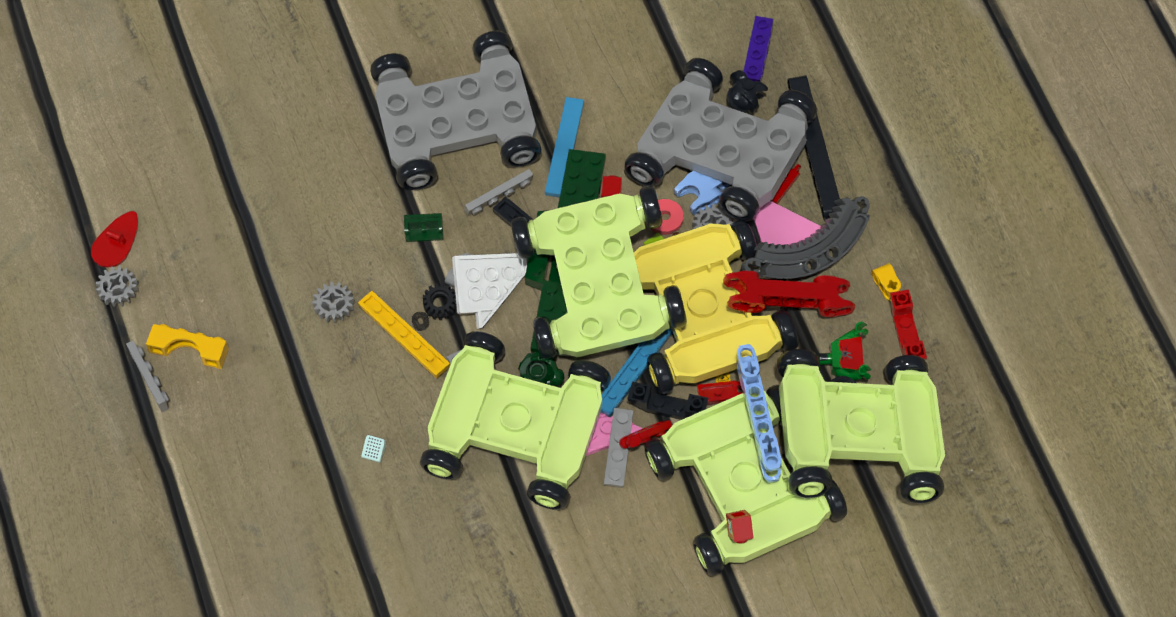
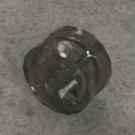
M416 312L412 316L414 329L424 331L429 327V317L425 312ZM421 318L423 324H419L418 319Z

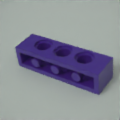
M755 16L743 71L746 73L747 78L754 82H762L773 32L772 18Z

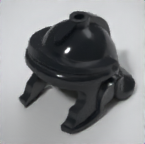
M737 70L730 75L732 87L727 92V101L732 109L752 114L759 108L758 98H763V95L760 93L768 91V87L762 82H754L748 79L745 72Z

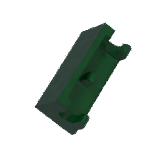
M442 213L404 215L406 242L444 240Z

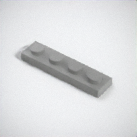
M528 169L469 202L464 207L467 216L470 214L476 215L483 210L484 206L496 204L500 197L512 195L516 188L528 186L533 177L532 172Z
M133 340L126 343L161 412L168 410L166 402L169 399L165 391L160 392L158 387L161 384L157 376L152 377L150 372L153 369L149 361L144 362L142 357L145 355L140 345L136 347Z
M614 408L604 479L605 486L619 488L624 486L628 448L620 447L619 440L631 433L634 410Z

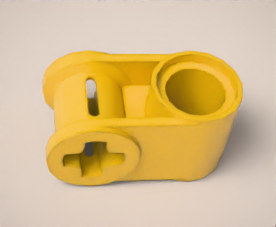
M887 263L871 270L873 280L881 290L884 298L891 301L890 293L900 291L901 282L896 276L892 265Z

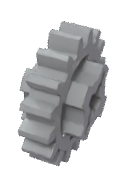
M715 204L712 205V208L705 205L704 211L698 209V214L694 215L693 227L696 229L708 224H730L731 226L733 217L722 211L721 206L717 209Z
M121 266L117 270L111 267L110 272L104 270L105 275L98 276L100 281L96 282V291L100 300H104L106 305L111 302L113 307L117 303L123 306V301L129 303V297L135 298L133 291H138V282L134 273H130L128 268L122 271Z
M331 282L328 287L326 284H323V290L317 289L318 294L313 295L314 301H312V304L315 307V314H318L320 319L325 317L326 322L333 319L334 323H336L337 318L343 321V315L350 316L349 310L354 309V298L352 297V291H348L346 285L342 288L340 282L337 286H334L333 282Z

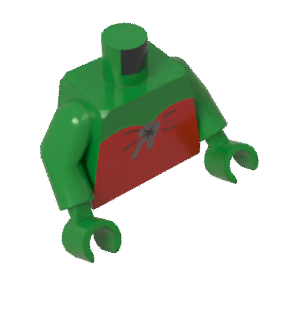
M862 321L858 322L855 329L831 342L830 353H819L820 365L831 364V374L837 377L847 376L853 380L870 379L871 375L867 371H871V368L863 362L862 337H859V334L864 336L868 334L869 330L866 328L862 330L867 324Z

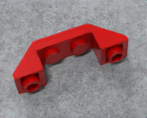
M909 289L891 292L892 317L902 355H916L924 360L927 359L923 340L919 341L912 314L913 302Z

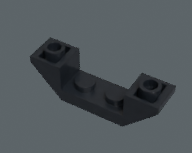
M632 382L628 395L629 402L647 413L679 420L705 410L709 400L708 397L689 394L688 400L653 393L651 392V385Z

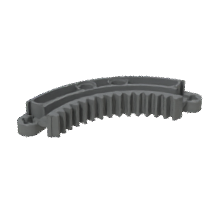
M864 196L856 197L852 201L848 197L835 200L834 202L838 206L832 207L834 212L829 213L830 218L825 219L826 224H822L821 229H817L816 233L811 234V237H806L805 240L785 245L768 244V242L758 243L754 248V251H756L755 258L745 259L742 263V271H750L748 264L752 263V266L760 267L759 270H751L758 272L760 279L785 280L811 275L829 267L842 258L863 233L870 218V215H867L870 207L869 200ZM857 202H861L863 208L859 209V205H857ZM829 249L833 251L832 257L829 255ZM808 261L811 263V269H810V270H809L808 267H807V262H808Z

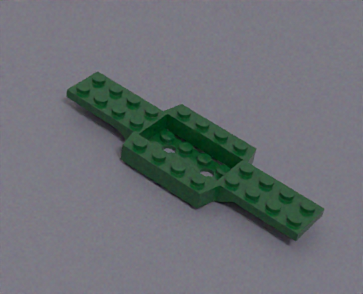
M569 149L558 208L599 198L606 154ZM538 211L537 217L545 211ZM534 249V255L528 258L525 285L541 290L536 318L545 316L551 322V320H557L568 313L555 255H553L549 280L547 281L546 275L550 255H537L536 249ZM533 332L530 349L531 352H539L535 333Z

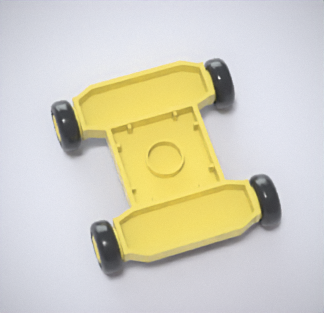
M745 220L735 221L731 226L730 224H708L641 246L634 252L642 289H654L657 296L659 294L663 296V291L667 286H678L687 318V324L681 328H674L669 322L677 343L665 350V356L660 352H655L647 358V366L653 385L657 392L662 395L672 392L674 385L679 384V382L697 383L736 370L738 361L737 350L741 345L750 344L755 350L758 362L768 359L776 350L781 349L787 352L798 347L797 331L788 312L780 310L774 312L772 316H752L751 313L728 307L727 301L730 296L740 294L736 289L723 284L725 275L732 273L729 263L738 258L742 260L755 258L756 251H754V248L757 246L750 225ZM744 350L741 352V357H751L752 353Z

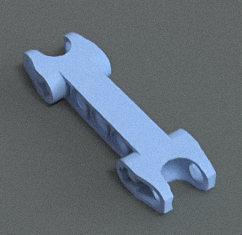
M692 171L674 188V194L677 197L689 193L698 196L697 200L690 206V212L695 215L698 214V209L704 211L705 205L709 208H712L713 204L717 205L721 191L731 184Z
M750 344L741 345L737 350V370L754 433L761 471L767 482L779 481L781 476V455L765 398L757 356ZM748 350L752 353V356L741 357V352ZM756 393V394H758L759 396H758V397H752V396H750V394ZM762 411L763 414L757 415L754 412ZM760 429L768 430L766 433L759 432ZM766 469L769 472L777 470L778 473L776 476L770 477L766 474Z

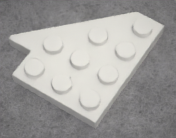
M518 253L453 256L457 314L475 313L477 329L483 328L526 274L527 260L520 258Z

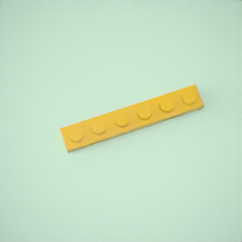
M373 291L369 292L358 302L359 307L436 379L450 367V363Z

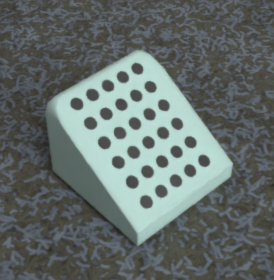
M367 435L361 457L380 463L387 446L386 441Z

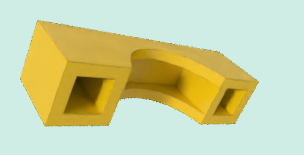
M153 324L146 342L150 353L168 356L172 351L181 347H191L200 353L203 365L222 369L229 350L227 342L221 337L212 338L203 333L197 332L195 334L182 328L173 329L165 324Z

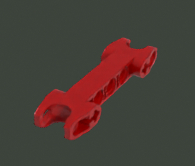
M745 270L726 274L723 278L724 285L734 288L740 293L730 296L727 301L728 307L742 312L758 313L763 311L765 306L818 308L821 316L837 317L851 314L855 309V304L852 301L842 299L839 294L848 291L850 282L835 276L821 275L816 277L813 282L764 280L759 278L758 272Z

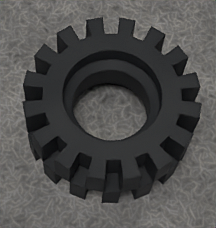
M436 283L435 288L431 285L429 286V291L425 290L422 301L424 311L429 317L432 316L434 320L439 317L440 321L442 317L449 319V314L451 316L454 315V311H457L453 288L451 289L449 285L445 287L444 283L438 286V283ZM437 297H445L448 301L446 305L437 307L433 304V300Z

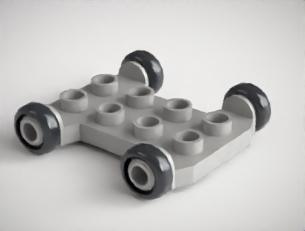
M490 31L480 35L474 41L473 53L481 61L480 72L414 86L408 78L411 65L406 56L397 53L380 56L372 63L371 75L374 81L379 83L375 94L391 164L397 170L396 179L401 188L420 190L434 183L437 179V169L434 163L431 162L432 155L497 141L501 146V158L510 167H523L535 162L540 157L541 146L535 138V120L520 65L510 55L513 43L507 33L503 31Z
M693 58L684 68V81L672 88L639 140L637 152L631 153L625 160V171L637 183L653 187L657 186L662 181L664 174L675 165L731 184L732 187H727L721 192L719 196L721 208L737 220L751 221L757 216L760 207L773 199L805 146L807 124H810L815 119L818 111L817 106L806 94L796 90H787L778 99V113L767 121L712 102L713 92L721 86L723 75L712 62L702 58Z

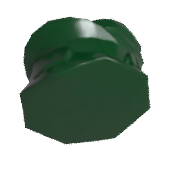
M539 352L527 354L519 364L518 369H520V377L551 386H559L564 381V372L558 369L554 359H543Z

